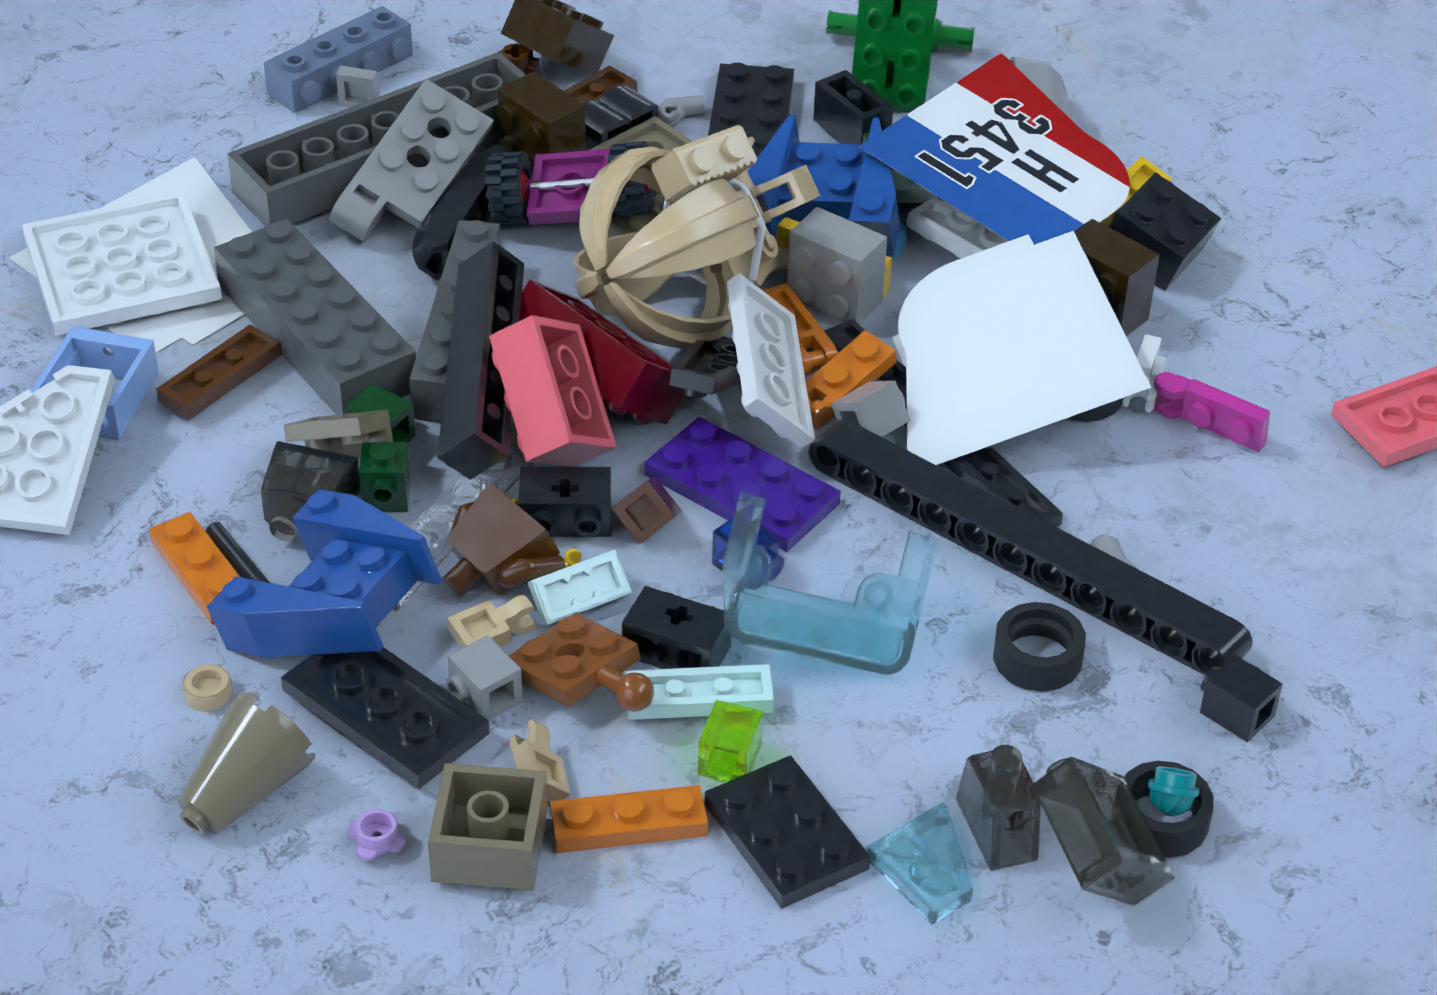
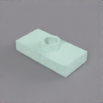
M616 549L527 582L544 626L560 621L574 613L586 611L632 593Z

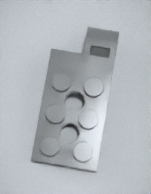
M425 79L341 194L330 213L329 221L363 242L374 232L384 214L385 208L419 228L427 220L433 207L439 203L490 131L494 120L428 79ZM432 125H441L447 129L449 135L445 138H435L429 133L428 128ZM411 154H421L428 160L429 164L425 167H414L408 162L407 157Z

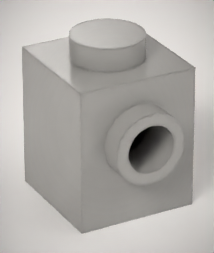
M896 381L868 382L831 403L837 421L841 419L852 421L881 437L910 421L905 408L904 396L898 389Z
M489 635L469 645H465L448 655L449 678L446 679V686L449 693L486 719L490 720L523 702L521 668Z

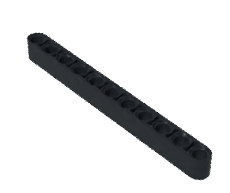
M846 419L838 420L809 445V458L815 468L821 473L1203 675H1206L1214 666L1220 668L1234 654L1243 658L1253 645L1250 631L1238 620Z

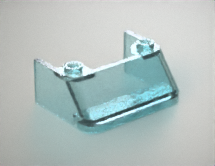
M740 491L723 562L724 624L729 634L742 643L879 674L890 675L902 670L910 659L939 540L909 531L898 576L887 573L870 574L860 583L854 604L768 585L771 572L770 556L762 546L756 544L766 499Z

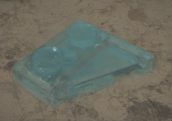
M943 802L867 846L870 863L931 925L971 901L973 886L948 807Z

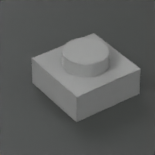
M340 66L336 73L339 106L353 107L379 97L377 71Z

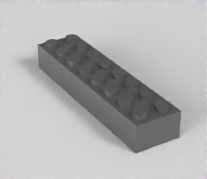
M500 52L430 77L428 80L494 120L492 128L475 150V152L491 148L493 145L498 144L500 140L499 118L497 115L498 89L525 76V74ZM425 80L227 153L232 193L265 227L284 219H288L294 224L332 209L346 187ZM432 125L428 128L429 133L435 138H445L449 135L447 129L441 125ZM411 154L407 157L408 162L414 167H425L429 164L428 160L421 154Z

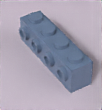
M380 6L263 62L267 94L292 112L297 113L338 92L336 73L340 66L380 72L412 56L411 24L384 6Z

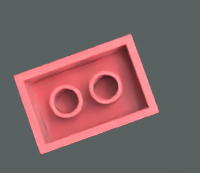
M532 315L489 336L493 348L492 360L496 369L500 372L505 389V404L512 413L518 433L517 445L524 455L526 462L574 467L617 448L580 324Z

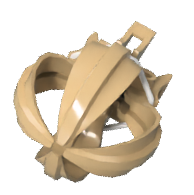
M753 137L748 138L752 146L755 140ZM651 146L630 149L617 156L599 170L590 184L589 191L580 207L579 229L585 248L574 257V265L579 277L574 286L580 298L589 299L597 312L603 316L618 315L629 330L647 342L686 349L690 348L696 340H707L709 344L719 340L733 328L731 313L728 309L727 281L740 273L759 287L763 284L766 276H772L788 268L789 249L778 247L774 236L769 234L765 224L771 222L773 218L821 196L806 165L757 186H754L747 170L731 181H726L724 178L710 181L672 203L665 199L663 211L639 232L608 238L613 210L623 187L629 180L647 184L663 195L651 167L653 163H656L657 160H660L671 150ZM786 183L793 200L769 209L763 194ZM702 268L704 275L695 269ZM683 272L707 286L705 308L700 318L678 316L658 310L644 302L663 287L675 273Z

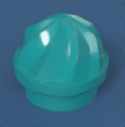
M1156 767L1155 778L1150 779L1148 783L1152 804L1160 812L1171 817L1189 811L1195 798L1199 796L1200 789L1195 787L1197 774L1178 768Z

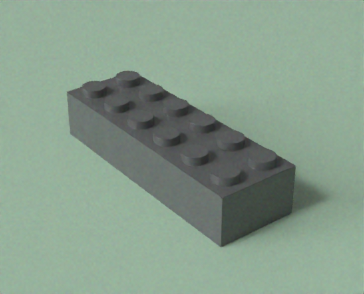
M288 219L272 223L264 228L235 237L228 242L214 247L217 278L221 289L256 328L280 341L282 356L336 415L344 414V407L350 399L359 395L370 384L395 393L399 397H405L410 394L409 379L415 363L416 351Z

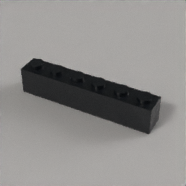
M495 241L490 242L458 265L437 458L469 480L506 458L509 448L511 412L505 404V389L500 372L496 369L492 360L493 348L489 336L520 321L524 263Z

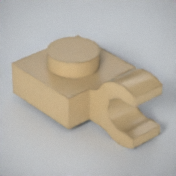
M526 595L514 597L506 604L497 608L494 607L490 600H487L447 617L448 629L460 647L469 645L487 635L499 647H502L512 642L511 632L516 635H522L536 628V623L529 615L530 612L534 611V606Z
M531 719L528 722L529 736L527 740L515 734L510 739V748L513 752L516 769L546 771L547 801L564 800L570 795L562 757L551 752L549 729Z

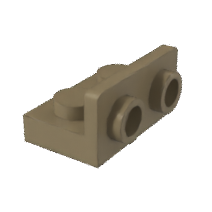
M388 410L317 416L284 424L286 442L305 441V447L355 458L361 457V446L364 442H393ZM315 456V458H316L317 461H330V460H331V459H327V458Z

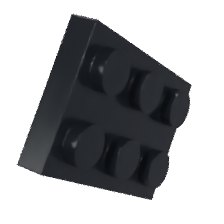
M791 755L705 791L704 805L781 909L869 870L870 855Z

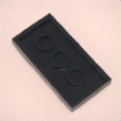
M738 62L731 64L720 63L708 136L740 125L743 127L747 138H754L755 142L752 145V149L758 158L790 114L794 69L783 68L777 65L765 67L745 65Z
M384 647L380 651L310 655L281 677L282 690L418 789L442 772L445 763L452 764L490 734L488 719Z

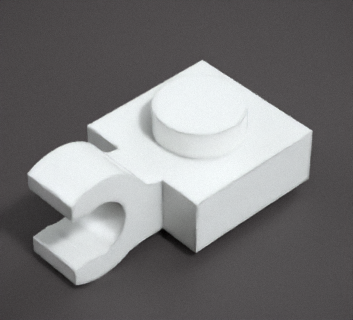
M1145 334L1137 359L1151 388L1124 397L1122 399L1123 406L1128 407L1133 397L1140 396L1146 400L1145 412L1150 413L1154 409L1157 391L1154 389L1155 386L1152 384V381L1156 379V375L1164 372L1166 357L1160 356L1162 338Z

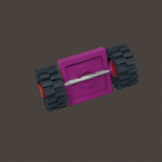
M646 141L612 144L610 149L538 154L535 156L533 172H531V161H528L529 156L525 151L490 154V157L487 159L488 165L485 168L487 173L485 185H487L488 189L486 191V199H489L488 209L489 212L492 211V221L500 224V226L580 222V207L589 191L590 184L599 170L630 149L649 147V145L646 144ZM629 180L621 191L614 212H616L618 217L651 215L654 211L653 207H655L654 197H656V190L647 184Z

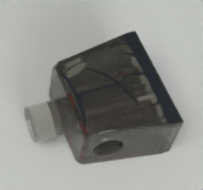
M277 441L261 487L264 520L270 524L269 530L271 534L281 541L293 540L298 530L292 517L306 504L309 497L319 489L355 495L357 497L361 491L358 457Z
M999 745L992 751L969 756L965 762L956 801L989 870H998L1038 860L1041 799L1022 761V753L1012 745ZM1006 819L1010 825L1009 828L1004 825Z

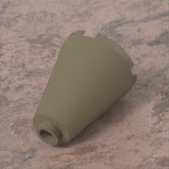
M241 692L231 701L178 800L183 810L180 818L188 827L203 835L206 831L214 834L219 833L307 768L316 757L315 753H306L311 742L292 720L273 705L266 712L253 705L259 697L251 693Z

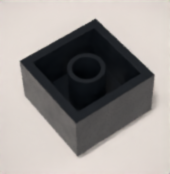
M1155 172L1117 211L1109 228L1159 254L1155 284L1166 290L1203 250L1220 222L1221 217L1176 187L1171 181L1166 180Z

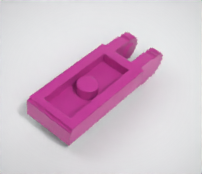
M1169 371L1156 375V379H1154V389L1157 390L1154 406L1155 412L1162 413L1163 416L1170 419L1182 417L1197 427L1206 428L1257 452H1260L1266 444L1270 410L1194 378L1190 380Z

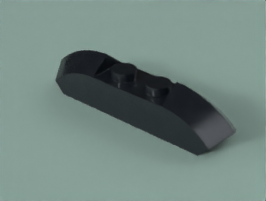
M503 144L486 149L472 158L448 188L439 205L433 207L430 217L418 228L412 244L413 258L418 269L433 279H441L459 220L486 222L492 213L488 209L489 199H486V191L488 189L487 185H485V177H487L485 168L488 165L487 159L490 157V154L508 152Z

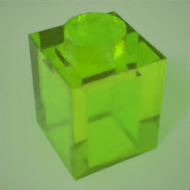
M716 700L698 742V775L718 782H728L751 772L762 745L763 711Z

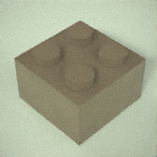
M445 763L428 839L431 882L534 891L548 812L546 771Z

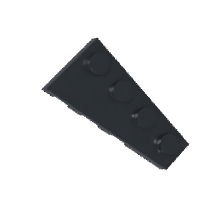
M723 336L710 344L707 340H696L672 368L669 385L681 388L680 392L684 395L703 398L707 394L713 395L740 384L741 380L736 367L738 363L736 345L733 338Z

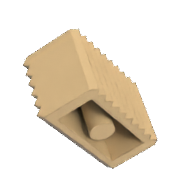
M736 125L672 149L660 160H657L656 163H653L651 170L666 201L672 203L710 181L721 178L731 181L756 164L757 157L743 127Z

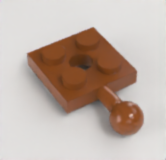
M578 613L563 618L557 625L537 638L526 642L520 649L509 655L521 668L523 683L567 707H570L600 686L615 692L620 706L632 712L646 709L654 698V686L647 676L637 672L626 675L621 674L622 671L641 659L638 644Z

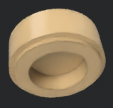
M211 664L198 666L189 671L183 679L182 685L185 701L195 710L203 712L215 711L227 705L232 699L233 686L231 675L221 666Z

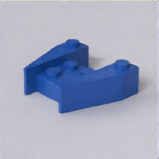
M789 115L758 156L756 164L750 167L748 174L754 186H757L806 165L821 195L773 218L771 222L765 224L769 234L774 236L776 242L777 225L785 217L801 222L816 207H819L887 236L886 256L894 257L901 226L890 166L859 148L862 144L800 142L795 115ZM873 118L868 140L882 131L879 118ZM786 183L763 194L769 209L793 200Z
M319 489L309 497L306 504L292 517L312 562L295 577L289 586L235 576L207 605V608L226 649L258 657L380 651L383 643L376 629L380 622L417 581L438 585L442 579L426 539L422 534L355 495Z

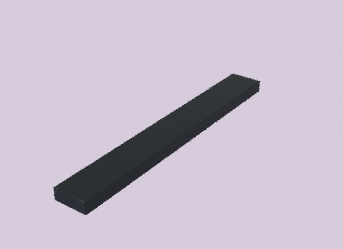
M854 319L824 330L835 345L838 353L865 331ZM897 360L891 368L875 381H896L898 389L904 396L905 408L907 410L906 367ZM991 446L944 462L958 477L1055 527L1062 524L1063 512Z

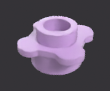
M372 809L361 814L356 821L350 824L348 834L358 844L356 852L360 859L371 861L376 856H383L390 851L397 853L405 848L406 838L398 833V821L394 814L383 809Z

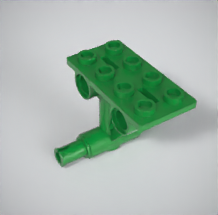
M859 0L858 14L828 11L826 34L855 37L852 75L894 106L893 111L910 113L925 103L931 65V52L939 50V47L972 52L975 28L942 25V21L935 18L938 0Z

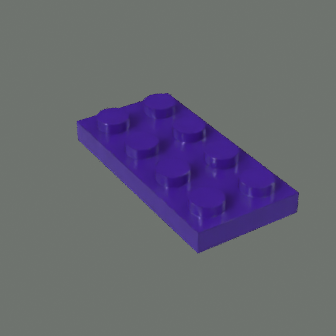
M699 416L644 462L645 476L649 478L656 476L663 486L785 552L792 549L840 504L841 491Z

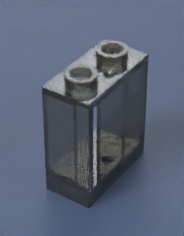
M1071 756L1051 764L1047 768L1046 774L1031 784L1082 890L1135 906L1175 879L1123 775Z

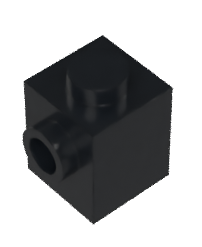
M1234 654L1220 668L1214 666L1205 675L1200 687L1201 691L1204 692L1200 713L1244 741L1249 742L1275 717L1283 683Z

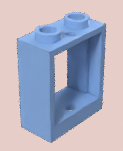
M72 326L31 392L33 393L54 380L53 374L68 365L111 370L114 377L123 378L108 402L99 436L120 439L159 373L154 340Z

